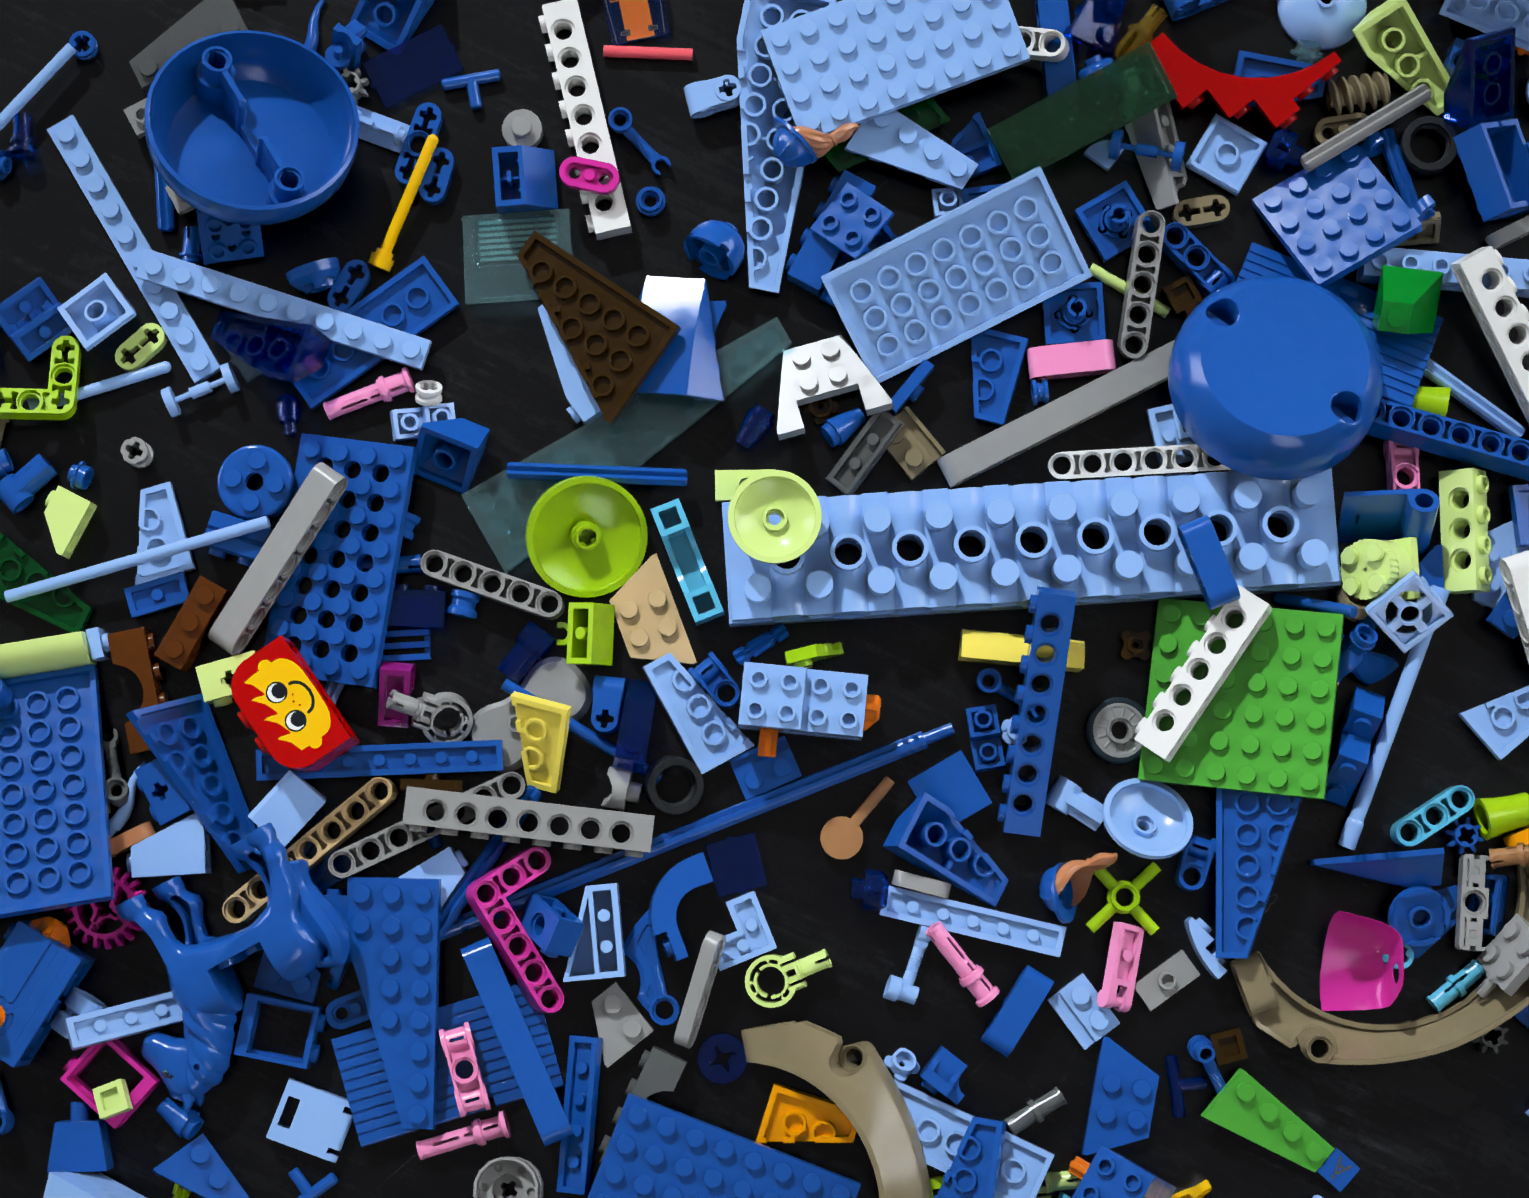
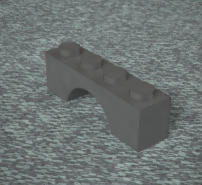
M653 1046L651 1052L645 1049L638 1064V1067L642 1068V1072L638 1080L631 1079L624 1095L627 1096L629 1092L646 1099L657 1092H673L687 1061L656 1046ZM618 1107L612 1119V1124L616 1125L622 1107ZM605 1135L598 1149V1152L603 1154L600 1162L611 1138L608 1135Z

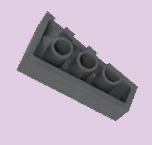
M203 0L131 59L129 63L141 88L148 95L149 88L164 63L188 44L217 33L246 31L249 29L234 0Z

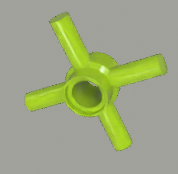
M1152 862L1131 882H1117L1106 869L1095 871L1093 874L1108 889V904L1086 923V926L1095 933L1116 912L1120 914L1130 913L1150 936L1153 935L1160 927L1139 906V891L1161 871L1157 864ZM1122 888L1127 889L1131 894V901L1126 906H1121L1116 901V893Z

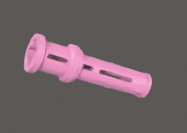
M405 366L401 372L385 378L379 376L374 384L323 402L328 419L333 420L336 417L380 400L391 402L392 397L408 391L411 393L416 392L408 368Z
M941 921L935 922L925 931V934L960 976V985L967 987L975 997V1003L978 1007L985 1006L999 994V988L992 986L984 976V969L978 964L974 965Z
M503 1110L499 1112L498 1116L484 1120L474 1119L470 1126L416 1141V1148L420 1160H425V1158L450 1152L477 1143L478 1146L487 1145V1141L503 1136L510 1138L512 1137V1132L507 1114Z

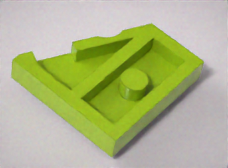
M841 642L835 644H814L786 651L784 657L787 666L810 669L813 668L812 662L843 655L844 651Z

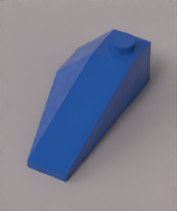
M922 792L896 819L883 847L910 864L952 884V886L984 903L996 907L1009 879L991 857L984 853L972 839V834L957 821L956 815L950 807L926 792Z
M1444 848L1309 859L1308 863L1312 867L1401 888H1410L1412 886H1428L1432 888V886L1441 885Z

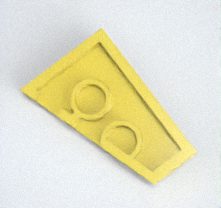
M514 691L510 697L512 706H515L517 720L515 724L517 732H520L523 750L521 751L527 786L532 785L537 789L556 794L560 790L572 706Z

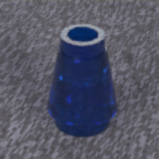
M755 403L752 409L748 408L735 440L750 450L752 445L774 425L772 421L776 416Z

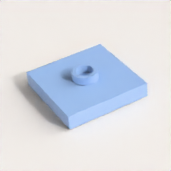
M1216 113L1185 167L1237 196L1268 143Z

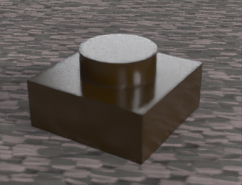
M1239 1027L1208 1035L1215 1050L1217 1066L1248 1058Z

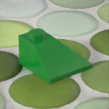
M1382 264L1372 325L1378 331L1402 334L1433 333L1444 273Z

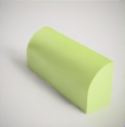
M83 631L0 644V679L92 664L97 665V661L91 658L87 635Z

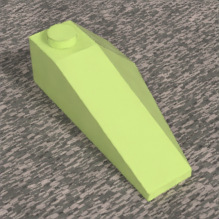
M1387 0L1370 11L1352 30L1366 56L1406 91L1409 92L1421 84H1425L1432 95L1430 100L1423 105L1435 116L1442 114L1463 100L1457 88L1447 90L1453 81L1407 0Z

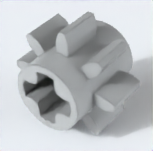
M347 68L343 69L341 76L348 85H353L354 82L356 84L355 88L350 87L349 89L354 96L356 105H358V100L362 96H369L364 89L365 86L370 84L368 78L360 79L361 71L359 68L354 72L348 71Z

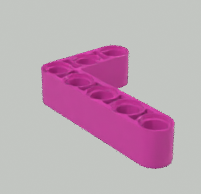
M535 846L521 850L473 881L467 887L466 899L531 1007L539 1013H554L562 1008L564 994L506 899L507 896L549 869L551 864L549 852L545 848ZM531 853L536 854L539 859L536 869L531 868L528 863V857ZM506 869H509L514 875L513 883L510 886L506 885L503 881V873ZM481 885L485 886L489 892L488 899L485 902L480 901L477 896L478 888ZM497 912L504 916V925L500 929L493 922V917ZM513 938L517 939L520 943V951L516 955L509 949V944ZM530 964L536 969V977L532 981H529L525 975V970ZM545 991H549L552 996V1002L548 1007H545L541 1001L542 994Z

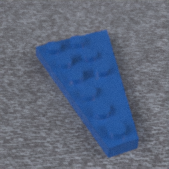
M202 693L127 713L126 716L238 874L252 870L253 868L247 862L236 859L229 846L245 838L246 834L256 828L254 822L248 817L250 814L211 708L208 703L204 702Z

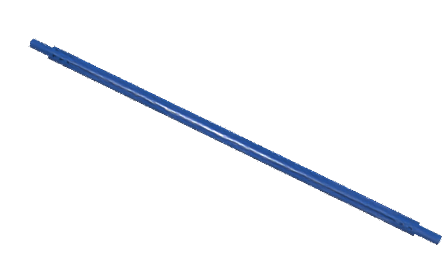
M948 723L925 733H922V731L655 836L652 838L650 853L643 852V858L624 856L625 850L622 849L516 891L507 896L506 899L513 911H518L526 907L531 893L550 897L556 896L927 749L928 744L954 735L955 731L952 724ZM471 909L459 914L442 940L480 926L481 923ZM497 912L493 920L503 917V915Z

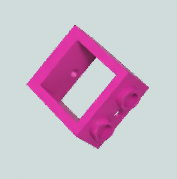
M119 1039L86 1047L87 1049L80 1057L75 1055L63 1067L66 1073L60 1078L62 1082L98 1114L92 1089L78 1076L106 1045L110 1046L133 1067L143 1079L129 1094L133 1109L105 1120L114 1129L122 1127L163 1081Z

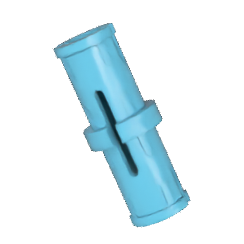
M1472 959L1470 963L1454 976L1450 974L1446 978V982L1430 996L1428 995L1426 1000L1436 1012L1440 1013L1442 1009L1458 996L1463 997L1466 995V990L1482 976L1486 975L1484 968L1479 962Z

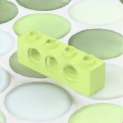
M1476 468L1439 471L1440 532L1443 549L1444 589L1449 590L1450 594L1490 592L1493 576L1492 570L1489 567V553L1491 552V540L1488 536L1490 510L1487 506L1489 479L1486 476V471ZM1468 495L1469 503L1464 508L1463 500ZM1469 525L1470 533L1465 538L1464 530L1466 526ZM1470 555L1471 563L1469 567L1466 568L1465 560L1467 556Z

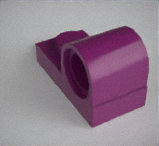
M390 661L382 663L379 673L378 726L409 727L410 716L387 709L386 702L388 697L392 698L390 692L393 689L411 696L415 681V664Z

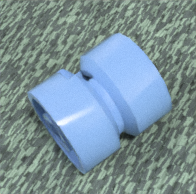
M73 987L64 1001L66 1005L65 1010L57 1012L50 1023V1027L63 1037L69 1039L64 1022L66 1018L71 1017L72 1014L77 1016L108 1007L93 995Z

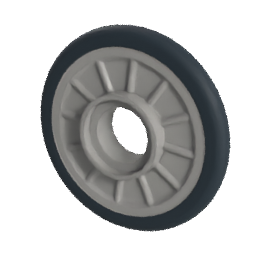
M1113 697L1100 702L1090 713L1086 725L1087 740L1092 750L1101 759L1114 764H1126L1138 759L1141 756L1142 744L1134 739L1137 735L1135 729L1142 718L1145 717L1146 711L1135 701L1123 697ZM1115 722L1123 723L1127 729L1123 739H1117L1112 735L1111 728Z

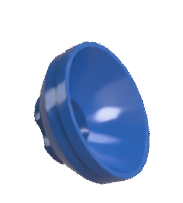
M331 257L301 265L290 270L285 275L290 286L305 292V295L319 293L333 287V283L338 277L341 268L338 258Z

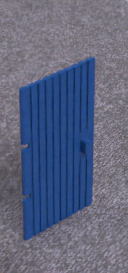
M1254 242L1251 243L1237 281L1259 276H1287L1311 282L1292 257ZM1340 278L1326 286L1325 289L1340 297L1358 314L1373 336L1379 350L1383 369V391L1381 398L1411 407L1444 318L1436 315L1433 333L1402 334L1378 331L1372 325L1377 291L1344 278Z
M518 984L511 986L554 1088L565 1087L544 1013H539L531 1007ZM480 995L439 1007L438 1030L444 1029L447 1031L462 1027L464 1022L469 1021L482 1079L485 1082L489 1098H494L496 1107L524 1099ZM367 1028L331 1039L360 1146H368L418 1131V1129L402 1128L373 1028ZM439 1031L436 1125L461 1118ZM464 1036L451 1039L450 1042L464 1039ZM462 1060L457 1064L456 1072L461 1078H469L473 1074V1065L469 1061ZM475 1097L472 1099L466 1100V1103L479 1100L480 1098ZM482 1108V1109H479V1110H475V1111H472V1112H468V1113H466V1116L471 1115V1114H474V1113H478V1112H481V1111H485L486 1109H485V1108Z

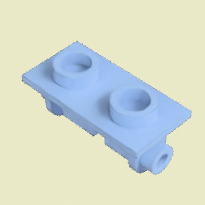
M357 106L359 139L401 153L410 125Z

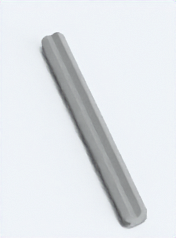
M1425 84L1417 86L1303 154L1300 160L1302 166L1306 171H1312L1429 101L1432 95L1431 91Z

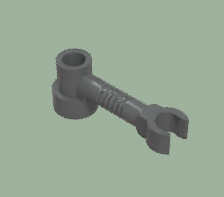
M114 728V738L111 741L103 740L109 779L106 781L107 801L113 806L122 807L128 802L129 787L127 782L121 778L117 753L119 735Z

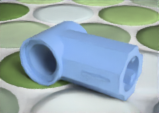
M1059 775L1048 792L1045 803L1066 816L1068 814L1093 831H1096L1103 822V804L1082 792L1083 789L1074 782Z

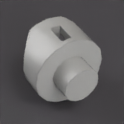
M519 109L509 113L502 124V134L507 146L524 145L537 147L544 136L543 127L538 116L526 109Z
M610 766L607 775L612 785V793L604 798L601 807L625 811L627 802L639 803L643 784L632 782L633 771Z

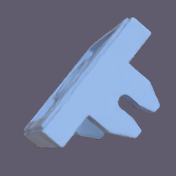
M1414 570L1364 608L1366 613L1404 654L1453 617L1452 611L1442 602L1433 586H1429L1427 580L1423 576L1420 577ZM1406 591H1416L1424 594V596L1413 602L1405 601L1399 594ZM1390 601L1398 608L1397 616L1393 620L1386 619V608ZM1429 604H1432L1431 617L1425 623L1421 619L1423 615L1422 610ZM1409 606L1417 608L1418 615L1415 619L1407 621L1401 618L1404 608ZM1402 625H1414L1417 630L1410 632L1397 631Z

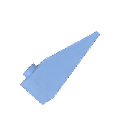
M541 305L538 307V312L564 394L570 405L566 410L576 423L582 421L587 427L603 414L547 310Z

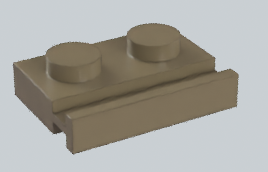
M906 406L900 413L895 415L905 425L886 451L912 481L943 456L946 451L912 410Z

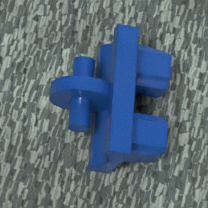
M353 19L346 27L338 23L333 28L332 45L325 51V59L336 70L349 67L350 71L354 72L357 68H360L361 54L366 50V44L362 39L367 35L368 29L356 19Z

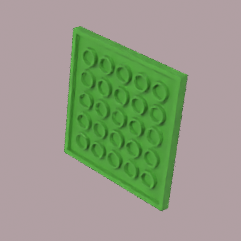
M1159 598L1145 713L1147 719L1155 709L1152 707V704L1161 691L1164 693L1171 685L1169 679L1178 666H1184L1189 658L1186 654L1195 640L1200 642L1206 633L1204 630L1205 624L1213 614L1217 616L1223 606L1210 610L1206 602ZM1272 608L1273 610L1170 763L1142 745L1138 779L1142 781L1325 800L1344 614ZM1232 615L1228 620V626L1231 628L1241 626L1244 620L1243 615ZM1222 639L1215 640L1211 645V652L1214 654L1222 653L1226 648V641ZM1199 665L1196 667L1193 673L1194 678L1197 680L1204 679L1209 672L1208 666ZM1187 690L1181 691L1176 697L1177 704L1181 706L1188 704L1191 700V692ZM1165 716L1159 722L1161 731H1168L1174 725V719L1171 716Z

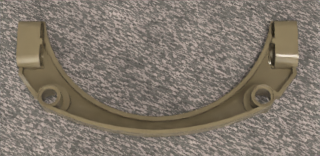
M1528 863L1527 867H1520V864L1516 865L1517 899L1515 914H1519L1529 923ZM1259 951L1251 953L1248 959L1230 961L1233 976L1254 1025L1288 1048L1299 1044L1304 1057L1310 1061L1322 1064L1376 1065L1408 1061L1454 1049L1486 1034L1529 1005V977L1512 996L1505 993L1499 986H1496L1484 999L1475 989L1486 979L1487 976L1485 975L1466 995L1442 1009L1440 1013L1435 1012L1419 1019L1394 1024L1354 1022L1326 1013L1296 995L1276 976ZM1321 1040L1324 1043V1052L1320 1056L1315 1057L1311 1053V1045L1314 1041Z
M789 1021L741 1030L746 1062L773 1066L806 1080L829 1097L847 1116L868 1152L878 1185L879 1198H932L927 1164L915 1124L895 1080L872 1043L860 1041L842 1045V1036L809 1021ZM856 1049L862 1054V1063H859L855 1058Z

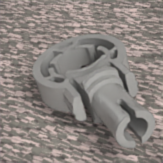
M393 689L390 692L392 698L388 697L387 709L412 716L411 725L423 730L424 735L431 742L462 741L472 729L473 715L467 701L456 693L441 692L433 695L423 692V697L416 699ZM458 704L466 710V716L463 715V712L461 708L459 709ZM444 708H453L460 715L457 725L449 729V736H447L445 730H440L433 725L435 716Z

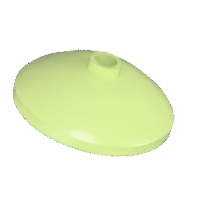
M768 470L752 475L737 488L729 504L728 524L735 543L744 553L760 562L779 564L800 557L813 545L821 527L822 512L816 493L805 480L787 471ZM773 514L781 518L780 523L777 525H772L769 522V517Z

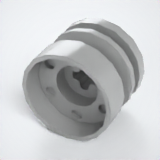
M505 1156L489 1161L479 1170L473 1186L474 1198H543L544 1182L540 1171L532 1162L521 1157ZM515 1182L516 1186L514 1189L518 1192L517 1195H509L507 1197L505 1195L507 1189L504 1187V1184Z

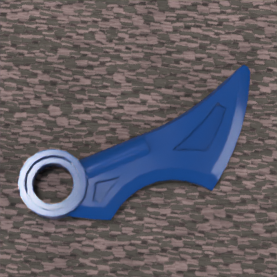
M647 911L635 924L624 944V952L636 964L639 970L641 985L637 996L638 1001L649 1012L651 1019L655 1023L670 1025L679 1018L681 1013L680 1005L674 997L667 993L659 957L658 935L651 936ZM662 1001L670 1002L674 1008L673 1015L668 1019H662L656 1013L657 1005Z

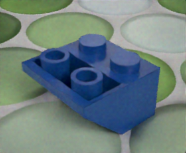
M524 145L491 147L495 203L499 215L559 210L554 150Z

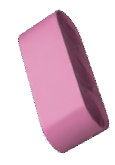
M1110 339L1037 346L1026 350L1030 381L1031 379L1042 381V378L1052 380L1107 374L1116 369L1113 340Z

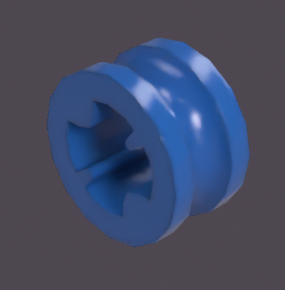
M77 31L69 39V44L77 51L74 54L75 57L80 60H91L98 53V42L87 31ZM86 39H88L87 44L90 48L87 51L81 49V52H78L80 50L78 43L81 40L86 43Z
M1042 378L1040 382L1031 379L1030 388L1033 406H1038L1040 402L1044 403V405L1048 404L1049 389L1047 378Z

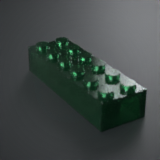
M1148 41L987 127V131L1012 179H1015L1038 166L1043 169L1178 96L1151 42Z

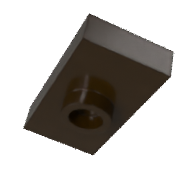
M422 774V779H400L401 793H406L407 786L461 793L463 780H440V774Z

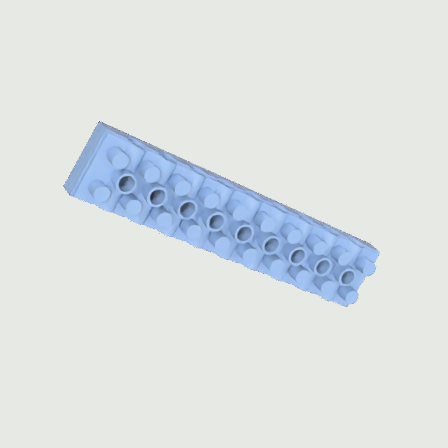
M1332 468L1316 475L1292 480H1269L1252 477L1235 470H1228L1225 472L1180 473L1137 478L1117 477L1075 482L1053 481L1014 486L1008 484L952 490L942 488L895 493H863L861 495L833 497L817 496L822 512L819 534L813 545L800 556L798 564L790 569H783L777 566V564L760 562L744 553L735 543L730 533L728 524L730 502H722L730 627L1029 608L1031 594L1036 595L1037 586L1075 591L1077 597L1075 605L1159 600V598H1201L1203 595L1180 541L1177 526L1208 515L1211 521H1216L1225 528L1226 537L1224 541L1220 542L1237 585L1242 586L1249 592L1264 594L1328 590L1341 586ZM776 514L769 517V522L772 525H777L781 521L780 516ZM1269 517H1276L1285 523L1287 527L1285 537L1280 538L1271 534L1267 526ZM1147 525L1160 527L1165 534L1164 544L1158 546L1149 543L1144 536V527ZM1085 529L1099 531L1105 540L1103 548L1091 549L1087 547L1082 539V531ZM1028 532L1039 535L1044 544L1043 550L1038 553H1029L1024 550L1020 542L1021 535ZM967 536L978 539L983 547L982 554L976 557L964 555L959 549V540ZM905 540L914 541L921 547L922 555L917 560L906 561L899 556L896 549L897 545ZM844 544H852L859 549L861 558L852 565L842 564L836 558V549Z

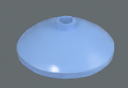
M1277 0V16L1285 33L1297 44L1312 50H1331L1349 42L1355 36L1352 30L1366 16L1367 10L1366 0H1330L1329 4H1325L1321 0Z
M1138 778L1127 779L1115 785L1109 791L1103 803V822L1109 835L1120 847L1136 856L1146 859L1169 858L1183 850L1191 838L1193 832L1191 811L1185 800L1174 789L1164 783L1142 781Z

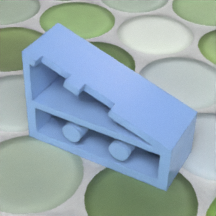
M619 883L585 886L578 916L585 925L574 951L568 959L563 982L626 976Z

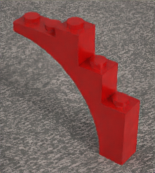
M1161 33L1138 52L1140 58L1181 111L1187 106L1190 110H1193L1205 100L1202 94L1206 92L1227 120L1232 116L1238 120L1251 110L1248 104L1252 101L1273 130L1279 125L1284 130L1298 118L1294 113L1300 110V108L1293 99L1297 97L1299 101L1303 100L1315 90L1311 85L1320 78L1326 82L1339 71L1336 65L1342 61L1334 51L1316 64L1291 74L1269 78H1249L1221 73L1198 63L1182 52L1164 33Z

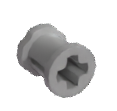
M132 437L125 440L121 446L120 451L123 459L136 468H145L153 461L154 451L152 447L141 438ZM140 449L143 453L141 457L134 456L132 451Z

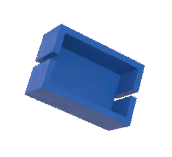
M1518 119L1480 123L1453 137L1457 147V154L1462 161L1467 175V182L1472 189L1477 203V210L1483 222L1517 217L1529 212V152Z

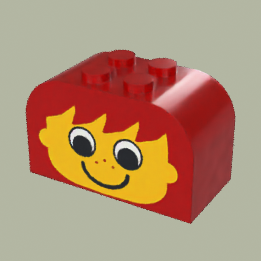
M279 636L244 660L235 670L231 681V691L236 704L241 710L237 714L246 728H251L257 733L258 737L255 738V742L264 754L268 753L278 763L297 771L314 772L327 766L360 743L294 643L286 637Z

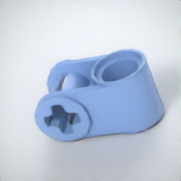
M723 75L706 81L693 82L683 88L690 117L693 119L704 118L720 111L735 108L740 104L741 84L732 75ZM731 87L733 95L727 96L725 88Z

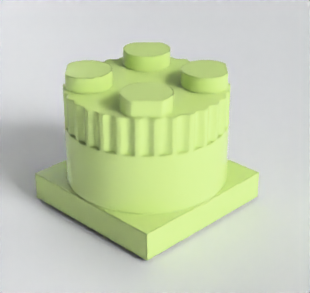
M1415 537L1394 540H1358L1353 545L1347 546L1340 555L1343 590L1348 595L1360 600H1369L1370 603L1412 570L1419 575L1417 538ZM1406 591L1399 594L1405 601L1421 598V593L1416 591Z

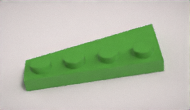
M1242 1068L1236 1071L1201 1114L1202 1117L1315 1173L1335 1150V1148Z

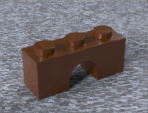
M200 575L154 656L188 673L203 647L201 646V640L207 628L218 618L233 593Z

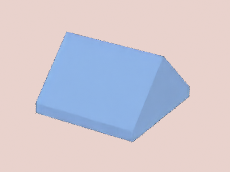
M107 273L101 275L57 308L87 351L137 316L134 307Z
M289 770L251 811L248 817L259 827L271 822L275 828L277 838L285 847L325 804L326 797Z

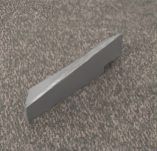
M1131 67L1120 72L1122 84L1118 87L1119 92L1113 96L1131 144L1143 143L1159 146L1158 150L1174 152L1176 141H1179L1168 92H1155L1153 73L1148 67ZM1136 155L1155 208L1162 210L1178 204L1177 192L1186 185L1188 179L1184 160L1180 172L1170 171L1172 158L1162 156L1151 158Z

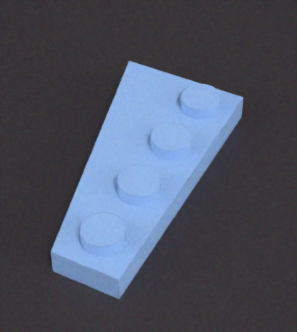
M897 110L861 123L844 151L868 157L870 160L894 166L904 172L914 173L927 180L962 191L979 165Z

